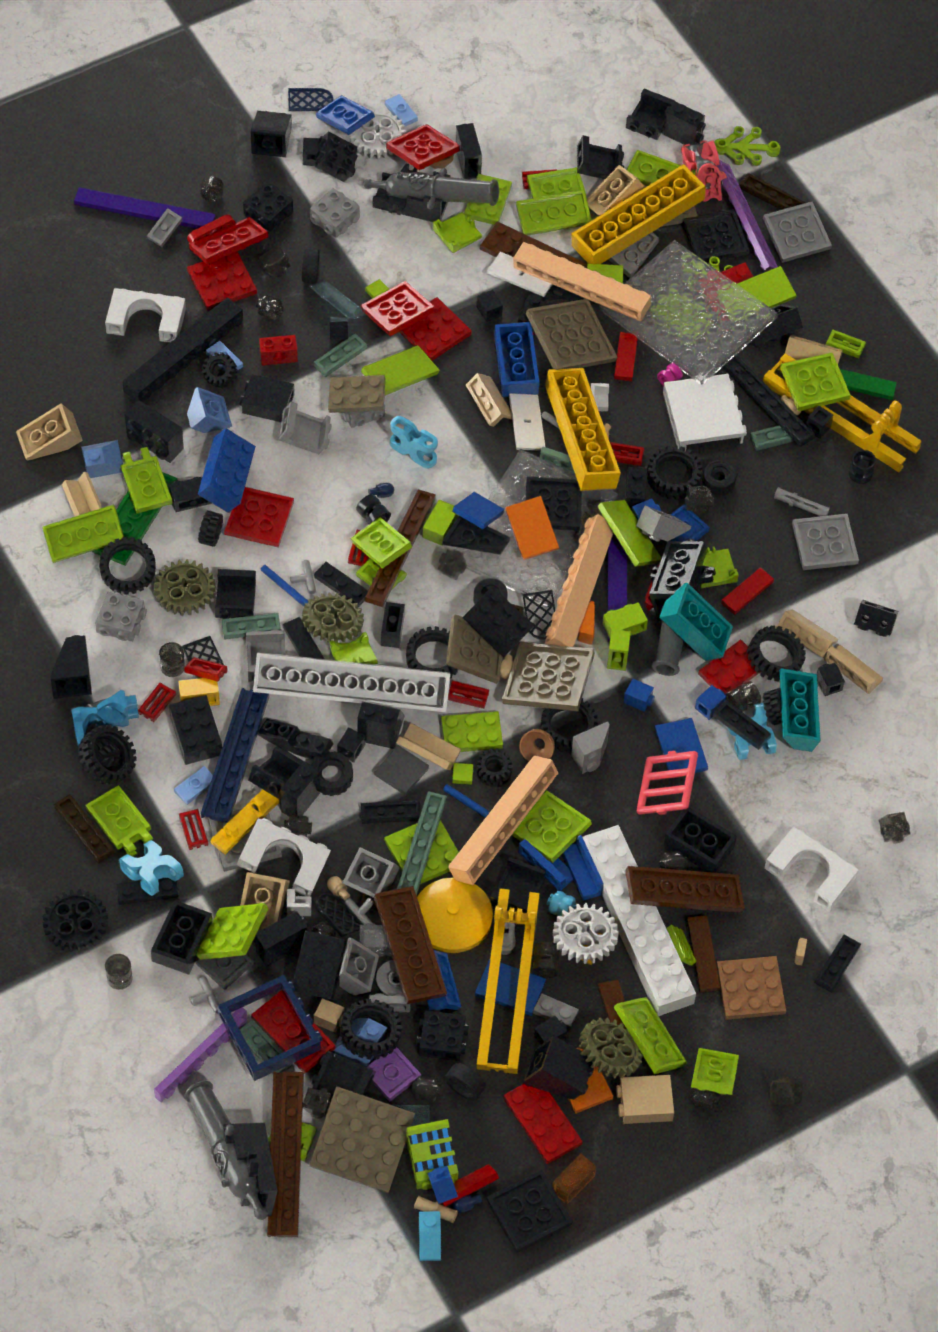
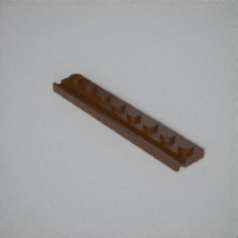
M273 1072L270 1153L277 1185V1195L272 1216H268V1237L299 1236L303 1072Z

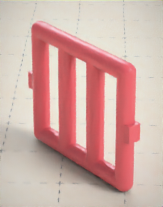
M669 751L666 755L647 757L637 804V814L658 813L659 815H665L667 811L684 810L689 807L698 758L696 751L681 753ZM689 759L688 768L652 772L653 764ZM686 776L685 785L649 789L651 780ZM683 793L682 802L645 806L647 797Z

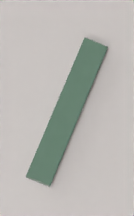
M428 791L397 889L414 886L417 896L446 804V795Z

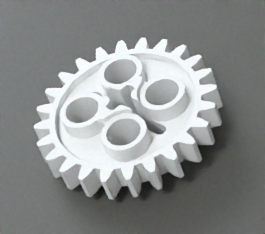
M376 109L375 117L351 133L349 138L350 143L357 146L358 153L364 151V156L370 154V158H372L374 155H377L379 159L380 155H383L385 158L387 153L393 155L391 151L386 149V142L406 134V130L402 120H397V115L391 117V112L386 115L384 110L378 113Z
M587 903L584 904V908L577 904L576 909L569 906L568 912L563 910L562 916H557V922H554L553 929L554 943H557V950L562 949V956L569 954L568 960L575 957L576 963L583 959L584 964L587 963L588 959L595 963V958L602 961L603 955L608 957L609 952L614 951V946L617 945L619 933L617 931L618 925L614 923V917L609 918V911L602 913L603 907L596 910L595 904L588 908Z

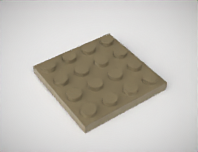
M588 299L530 308L526 311V315L553 369L583 368L615 362L618 358Z
M520 642L503 694V704L578 711L595 655L594 649Z
M336 1086L309 1167L389 1193L407 1139V1127H411L415 1113Z

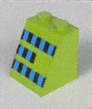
M448 1119L407 1127L406 1144L417 1189H432L427 1173L445 1166L448 1167L452 1181L455 1183L458 1180V1168Z

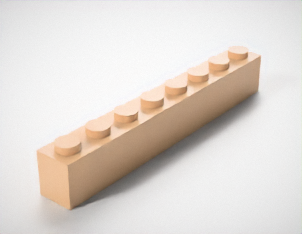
M523 242L513 257L515 269L640 322L651 306V295H648L645 291H639L628 284H622L611 277L603 276L597 271H591L580 264L568 261L564 257H558L549 251L539 249L533 244Z
M599 514L588 518L584 524V533L579 538V547L573 555V564L568 569L569 575L562 586V595L558 598L557 609L551 617L553 621L546 632L545 644L574 647L613 535L609 524Z
M538 756L532 757L448 866L456 881L474 885L558 775L553 760Z

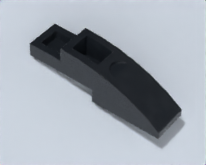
M268 718L258 731V735L268 742L308 759H312L313 756L324 759L334 744L329 738L302 732L298 726Z

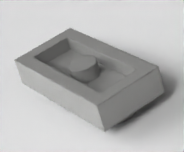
M167 208L148 233L147 238L163 247L182 222V217Z
M384 994L370 995L369 999H371L372 1003L375 1000H380L379 1005L385 1002L387 1003V1009L391 1006L394 1008V1012H410V1004L406 1003L403 994L386 996Z
M541 994L533 1010V1014L547 1020L556 1016L559 1021L562 1020L568 1029H571L579 1012V1009L544 994Z

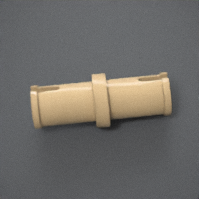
M418 1196L414 1205V1209L423 1212L440 1211V1218L454 1223L458 1214L457 1210L444 1207L441 1203L438 1204L437 1201L435 1203L421 1196Z

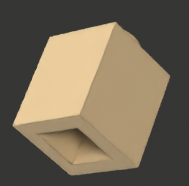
M322 998L314 1014V1023L336 1033L338 1028L341 1027L345 1008Z

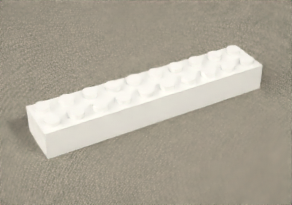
M257 652L253 692L362 703L363 701L381 706L446 712L450 673Z
M619 825L583 836V840L603 881L601 895L611 917H614V923L618 925L617 930L657 1015L661 1016L693 1005L696 992L657 907L633 905L630 903L625 870L628 866H638Z

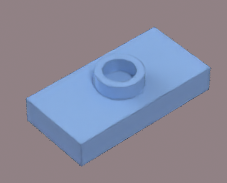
M400 94L385 100L386 107L393 116L397 115V120H402L403 125L408 126L418 121L417 115Z
M221 341L206 350L208 356H215L214 353L220 354V352H223L233 359L237 365V370L243 367V363ZM218 364V366L224 372H226V365Z
M204 766L174 788V792L188 805L209 789L213 774Z

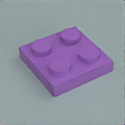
M397 1047L391 1054L388 1053L384 1058L380 1056L379 1059H376L367 1066V1068L376 1071L372 1083L389 1102L421 1078V1073Z

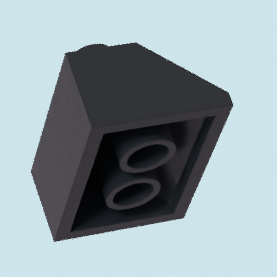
M784 304L735 323L748 345L756 346V348L765 346L766 342L770 340H780L783 335L795 334L798 329L803 328L798 308Z

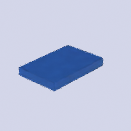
M343 95L316 113L318 119L348 135L375 117L373 111Z
M692 718L655 725V732L663 755L668 754L669 751H676L677 753L696 751L698 758L695 773L708 770V764ZM689 759L665 763L668 770L688 768Z
M490 959L475 992V996L483 999L486 996ZM500 963L495 1003L515 1010L520 969ZM531 973L525 1014L530 1016L533 1014V1010L546 983L545 978Z

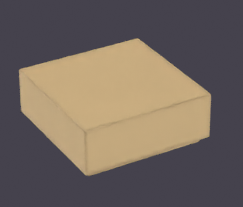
M800 938L798 941L794 961L796 965L802 966L807 939Z

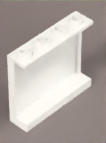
M729 374L664 382L663 395L679 450L682 446L685 447L686 451V445L731 438H739L740 444L743 443L744 436L747 434L746 426L742 425L741 422L742 412L738 410V397L733 393L734 383L733 380L730 381Z

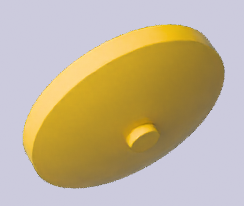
M444 878L432 882L417 896L432 947L438 951L446 953L468 951L478 946L491 929L493 919L492 905L486 893L476 884L471 885L456 881L454 878Z

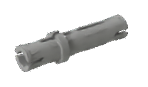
M779 487L774 496L775 499L786 502L791 507L796 506L818 516H827L830 510L829 507L798 496V493H790Z

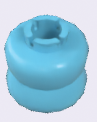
M557 891L548 898V910L551 914L562 916V911L568 912L569 906L576 909V900L573 896L566 895L563 891Z

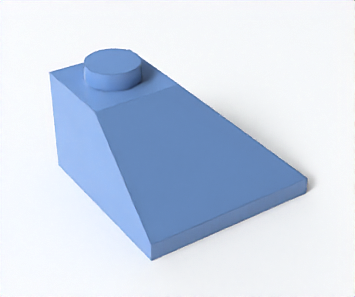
M197 387L187 412L191 429L208 433L230 428L232 423L224 397Z
M118 440L81 447L86 471L90 478L122 473L121 465H123Z
M357 1018L351 1024L353 1033L362 1041L380 1043L385 1041L387 1037V1027L370 1018ZM342 1037L338 1038L335 1043L336 1049L332 1051L333 1053L365 1067L372 1063L374 1056H372L371 1060L366 1059L367 1055L360 1058L358 1057V1052L354 1055L351 1053V1049H346L345 1044L341 1041Z

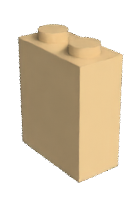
M670 1075L621 1078L620 1085L616 1086L617 1098L621 1097L618 1112L619 1117H623V1124L673 1121L674 1106Z

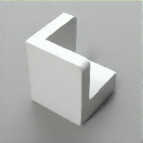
M591 383V391L598 411H608L609 384Z
M287 889V916L296 911L300 916H311V897L295 896V889Z

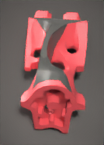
M705 140L699 144L683 145L681 147L683 164L690 171L696 169L695 176L704 185L710 183V188H705V200L703 202L711 198H717L718 201H721V180L727 178L726 173L720 171L717 167L720 162L714 141L707 142Z

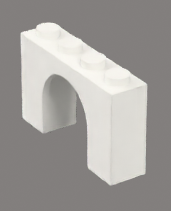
M114 288L105 322L106 333L124 336L128 320L132 314L140 310H152L162 317L159 327L160 341L171 343L180 335L186 311L185 298Z
M258 818L237 865L255 873L263 855L268 849L274 846H287L297 853L301 862V869L292 889H295L296 892L302 895L311 896L331 850L321 843L316 844L309 841L306 836H298L291 833L288 828L275 826L268 819Z
M793 826L766 859L764 869L781 879L789 868L801 859H812L821 863L826 869L828 877L816 891L814 902L830 912L856 880L859 869L853 863L842 859L836 852L825 848L820 841L813 840L803 830Z

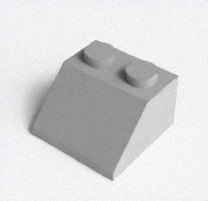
M646 505L636 525L642 529L641 533L658 542L660 539L669 541L689 531L692 527L675 516Z
M608 722L573 736L571 756L582 774L592 772L600 766L608 741L610 726Z
M360 847L342 883L374 898L376 893L386 892L392 885L400 867Z
M348 938L339 980L341 988L352 995H358L371 991L379 955L353 938Z

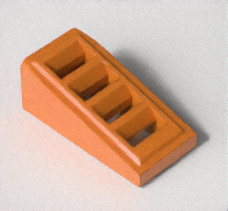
M590 601L578 635L579 642L592 645L594 639L595 605L593 601Z

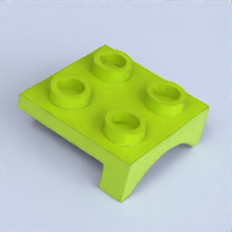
M463 212L444 222H441L439 219L433 222L434 232L452 253L482 238V234L475 227V221H471V216L467 218Z
M714 546L712 551H710L708 547L703 566L714 567L716 575H713V582L700 584V587L706 588L737 582L739 575L737 569H734L729 549L716 551Z
M363 632L356 640L349 643L330 641V649L335 661L378 664L366 632Z

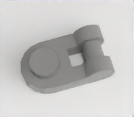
M506 922L505 929H508V933H504L503 955L511 954L516 944L515 923Z

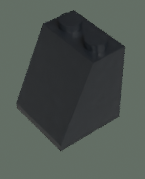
M257 110L251 127V153L286 158L292 128V114Z
M85 635L66 637L50 675L53 699L92 695Z
M362 701L357 717V731L365 735V743L395 749L403 724L404 714L399 709Z
M552 1036L534 1049L523 1084L574 1100L586 1093L588 1078L594 1071V1068L591 1067L593 1063L585 1061L588 1056L582 1055V1051L558 1037Z

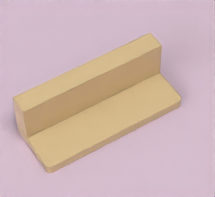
M791 335L785 353L795 360L833 353L838 364L843 350Z
M477 373L466 384V387L489 426L494 427L503 417L512 419L511 410L492 378Z
M83 472L78 481L65 480L62 487L74 516L102 508L88 472Z
M793 609L785 611L776 628L781 626L783 631L785 628L789 629V634L795 633V639L799 637L801 644L803 643L805 647L822 658L826 656L827 650L832 644L837 643L839 640Z
M838 645L836 648L831 646L827 650L825 661L829 664L836 662L840 672L866 693L870 694L883 681L882 676L843 646Z
M412 723L409 725L404 737L399 736L396 742L446 770L452 769L461 752L460 748Z

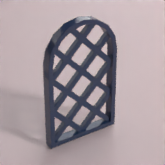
M288 88L289 111H319L325 107L323 104L326 101L328 103L333 101L332 93L323 88ZM302 92L306 95L303 98L299 96ZM314 92L318 94L315 98L311 96ZM327 93L329 96L326 98L323 94ZM295 97L300 99L297 103L293 100ZM309 97L312 100L310 102H307L305 99ZM322 97L324 100L319 102L317 99ZM302 101L306 104L303 107L299 105ZM314 101L318 103L315 107L311 105Z

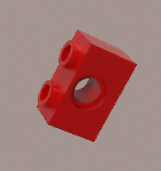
M295 335L259 338L262 366L298 362Z

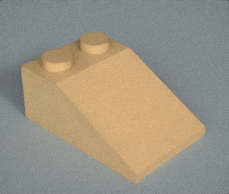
M619 165L587 198L589 209L600 216L641 191L645 186L637 177Z
M62 403L16 431L27 461L68 450L83 441L73 413Z
M247 872L240 906L265 903L269 908L257 932L281 919L290 880Z

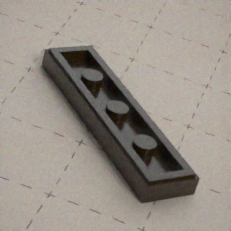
M749 173L739 184L741 190L780 210L806 203Z
M71 794L54 804V808L98 864L115 854V850Z

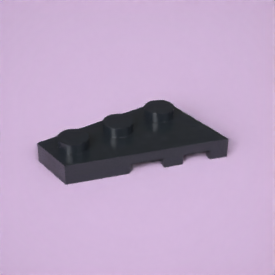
M459 516L443 539L442 545L501 555L510 542V537L488 526L481 529Z

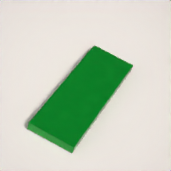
M162 472L170 493L169 484L178 481V478ZM128 491L116 509L124 537H127V539L134 537L136 541L138 539L142 540L162 507L136 514ZM104 548L92 552L101 556ZM124 550L117 552L111 560L126 566L135 551Z

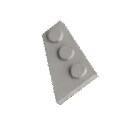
M652 232L608 260L614 265H623V273L631 278L658 244L659 237Z

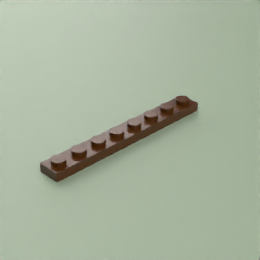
M419 489L398 529V532L409 540L412 546L436 494ZM411 549L383 569L379 568L365 596V602L380 607L384 606Z

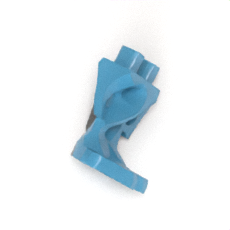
M120 690L111 697L88 704L86 707L71 708L78 748L81 744L80 741L86 735V731L91 724L96 723V727L101 725L125 727L129 725V719L139 718L136 695L125 696L124 691Z

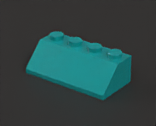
M684 583L665 601L659 618L705 661L722 658L733 626L688 583Z
M781 668L779 672L783 738L795 750L812 752L821 741L817 674Z

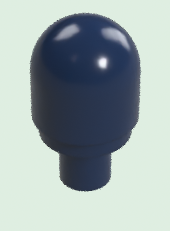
M379 483L376 485V488L368 489L369 495L374 494L378 498L391 497L395 491L391 483Z
M480 1194L474 1196L466 1195L453 1202V1208L458 1213L470 1211L474 1208V1204L482 1202Z

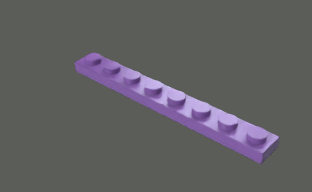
M719 160L720 164L717 167L720 171L726 173L727 178L722 180V186L729 195V201L735 207L736 215L742 222L741 226L748 235L747 239L754 247V254L761 262V268L765 272L777 268L774 257L730 165Z

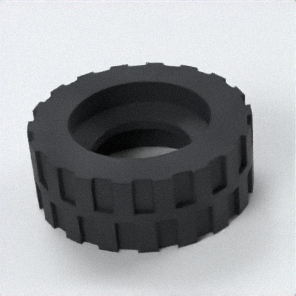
M329 751L324 759L316 757L314 762L311 763V766L320 770V793L323 795L338 796L350 788L351 782H353V767L349 758L345 757L344 754ZM327 766L338 767L341 770V777L334 782L325 780L322 776L324 768Z

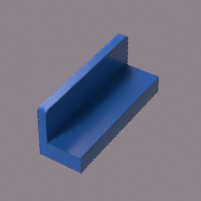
M582 835L577 836L576 844L568 847L562 853V856L584 901L602 894L603 881Z
M526 839L519 843L518 853L532 866L537 865L545 870V878L558 891H561L573 881L569 868L559 858L552 863Z
M434 950L447 994L445 997L427 1000L429 1010L441 1011L446 1008L456 1011L462 1006L447 953Z

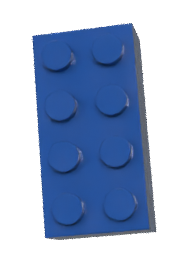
M531 323L495 324L494 339L502 397H509V394L538 395L540 382Z
M227 428L213 437L198 495L226 512H230L241 503L256 446Z

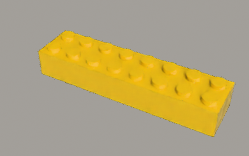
M683 164L571 233L572 247L588 264H602L705 200L706 186Z
M584 368L548 370L545 388L580 490L616 489L621 473Z

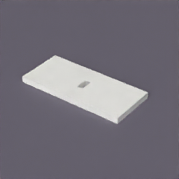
M502 252L498 254L487 271L489 275L543 297L552 286L551 283L523 272V276H520L522 271L514 268L513 257Z
M509 394L516 449L541 451L542 447H545L538 395Z

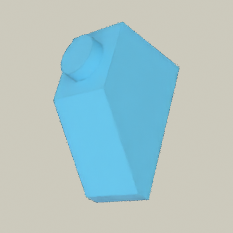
M440 1211L419 1212L420 1261H441Z

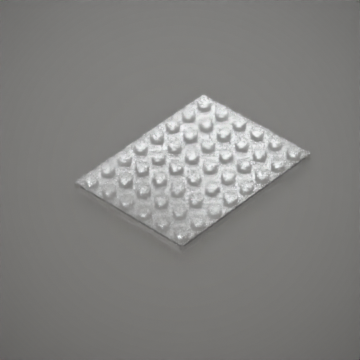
M675 240L625 283L634 289L645 291L648 295H651V306L641 322L603 305L599 306L600 311L668 361L676 364L683 372L701 385L778 317L777 312Z
M520 449L488 500L504 509L507 506L525 501L527 477L577 480L575 473ZM610 489L582 491L580 531L553 529L559 546L558 550L523 561L506 510H504L502 516L488 525V527L510 537V542L501 555L457 547L450 561L485 578L497 579L506 588L521 595L552 590L555 601L562 590L564 582L568 578V569L573 564V555L579 547V538L584 533L586 520L597 514L603 517L598 509V505L601 502L617 501L619 494ZM546 593V594H540V595H542L543 597H546L548 593ZM535 595L527 596V597H529L530 599H533V597H534ZM550 595V596L548 597V599H547V600H549L550 602H552V597H551V595ZM537 596L534 601L541 603L543 599ZM545 601L543 605L550 607V604Z

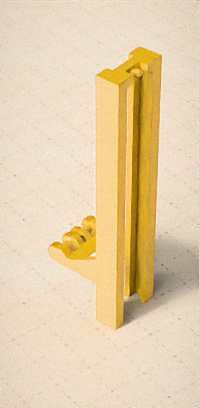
M786 353L764 375L763 382L781 397L786 395L788 398H792L786 381L776 375L778 370L781 371V364L796 361ZM850 396V400L837 402V404L872 425L871 429L874 433L870 435L826 406H821L834 415L831 425L832 430L863 450L872 452L877 459L897 472L902 470V464L906 461V458L880 442L883 433L915 454L920 449L922 441L898 426L902 410L899 401H893L889 409L887 408L882 414H879L853 396ZM817 407L803 411L810 415Z
M500 889L498 905L495 907L494 935L477 1069L487 1071L494 1069L496 1072L503 1070L504 1073L517 1074L540 893H529L527 913H523L522 909L519 908L517 912H514L515 908H510L507 911L510 890ZM507 922L525 924L508 1065L487 1062L505 923Z

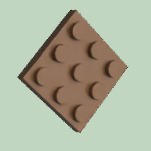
M777 956L717 961L716 966L725 1020L786 1014Z

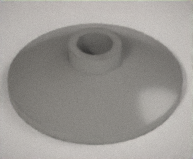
M394 961L385 962L377 971L376 982L378 988L388 996L404 995L401 983H393V980H399Z

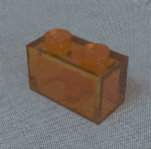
M580 1154L553 1181L552 1187L557 1196L568 1204L595 1177L596 1166L583 1154Z

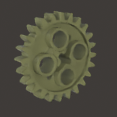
M179 559L177 565L171 562V567L165 565V571L159 570V576L155 577L154 594L157 602L161 603V607L166 606L167 612L173 609L174 615L178 611H181V616L186 611L189 615L192 614V610L199 613V607L205 610V603L210 605V599H214L216 589L213 574L209 573L208 567L203 569L202 563L196 566V560L189 564L188 559H186L185 563H182Z
M330 592L328 596L321 593L320 598L315 595L314 600L309 599L308 603H305L302 612V622H304V627L308 628V633L314 632L313 637L319 635L321 641L327 638L328 643L331 639H334L335 643H338V639H341L344 643L346 638L352 640V636L357 637L358 632H361L364 622V614L361 613L362 608H357L358 603L352 604V598L346 600V595L340 598L338 593L335 596H332Z
M601 1018L597 1021L593 1019L591 1023H587L580 1033L579 1041L581 1044L579 1048L584 1049L581 1053L582 1055L588 1056L585 1061H591L593 1063L592 1068L598 1067V1073L603 1070L606 1076L612 1073L613 1078H616L617 1075L623 1078L625 1075L630 1076L632 1072L636 1071L642 1062L641 1058L643 1055L640 1053L641 1051L628 1030L623 1028L624 1024L617 1025L615 1019L612 1023H610L609 1018H606L604 1021Z

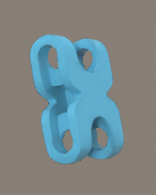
M402 416L393 418L390 428L394 434L390 438V446L402 455L409 454L415 463L426 469L434 467L437 463V455L434 452L438 446L437 438L426 430L418 431L413 422ZM402 424L404 425V429H401L395 425ZM430 441L433 444L427 445V442ZM425 455L431 458L432 460L426 461L424 460L423 456Z
M763 703L755 704L753 710L754 717L751 719L772 733L771 738L762 747L766 754L776 753L777 744L774 732L770 727L766 726L768 717L766 716V710H764L765 706ZM728 728L729 733L736 736L734 748L738 759H747L749 753L748 746L751 744Z
M152 840L143 844L145 856L134 858L127 854L119 859L120 868L123 873L131 880H141V888L151 896L159 892L158 879L169 878L177 881L184 877L181 864L170 855L161 856L162 848Z

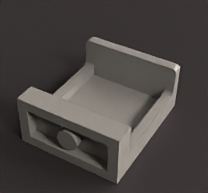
M291 401L283 410L279 440L319 455L324 449H327L330 442L328 434L332 427V424H330L331 417L327 415L324 419H319L297 411L298 404Z
M255 630L246 633L248 682L254 681L257 652L286 655L285 633L283 630L261 632Z

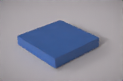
M473 492L456 504L452 512L484 529L502 516L505 509L480 494Z
M685 504L670 514L692 526L689 531L670 541H687L691 538L697 541L710 530V527Z

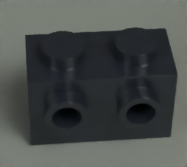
M862 600L854 625H858L857 628L864 631L869 629L876 631V634L879 636H890L899 611Z

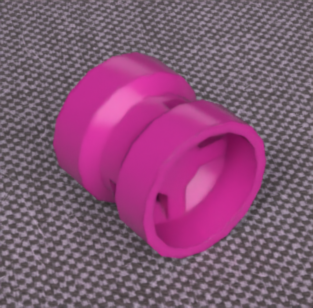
M671 363L666 367V370H662L657 374V378L662 386H664V382L678 381L683 377L681 369L674 363Z

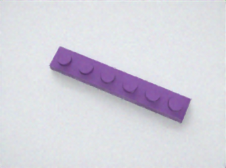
M243 1007L232 1014L239 1029L245 1026L247 1023V1011ZM223 1023L154 1088L157 1100L162 1102L165 1098H170L175 1089L180 1084L183 1085L194 1070H199L209 1056L212 1057L216 1054L218 1047L223 1042L227 1043L231 1039Z

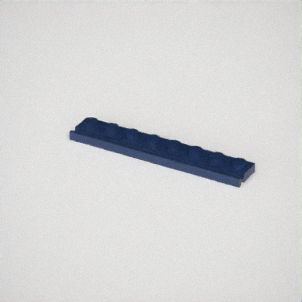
M245 688L241 689L201 810V818L208 817L210 820L226 823L230 821L269 700L268 693L253 692L252 689L250 691L245 690Z

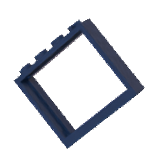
M284 975L217 1005L218 1015L254 1081L321 1050V1041H323L321 1034L312 1027L313 1020L310 1014H305L301 998H296L294 994L295 988L291 980L287 981ZM283 989L310 1040L258 1064L231 1012Z

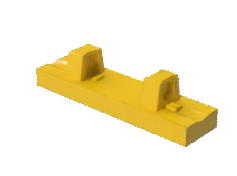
M261 790L210 839L211 844L226 855L254 828L258 818L263 819L279 804V799L265 790Z

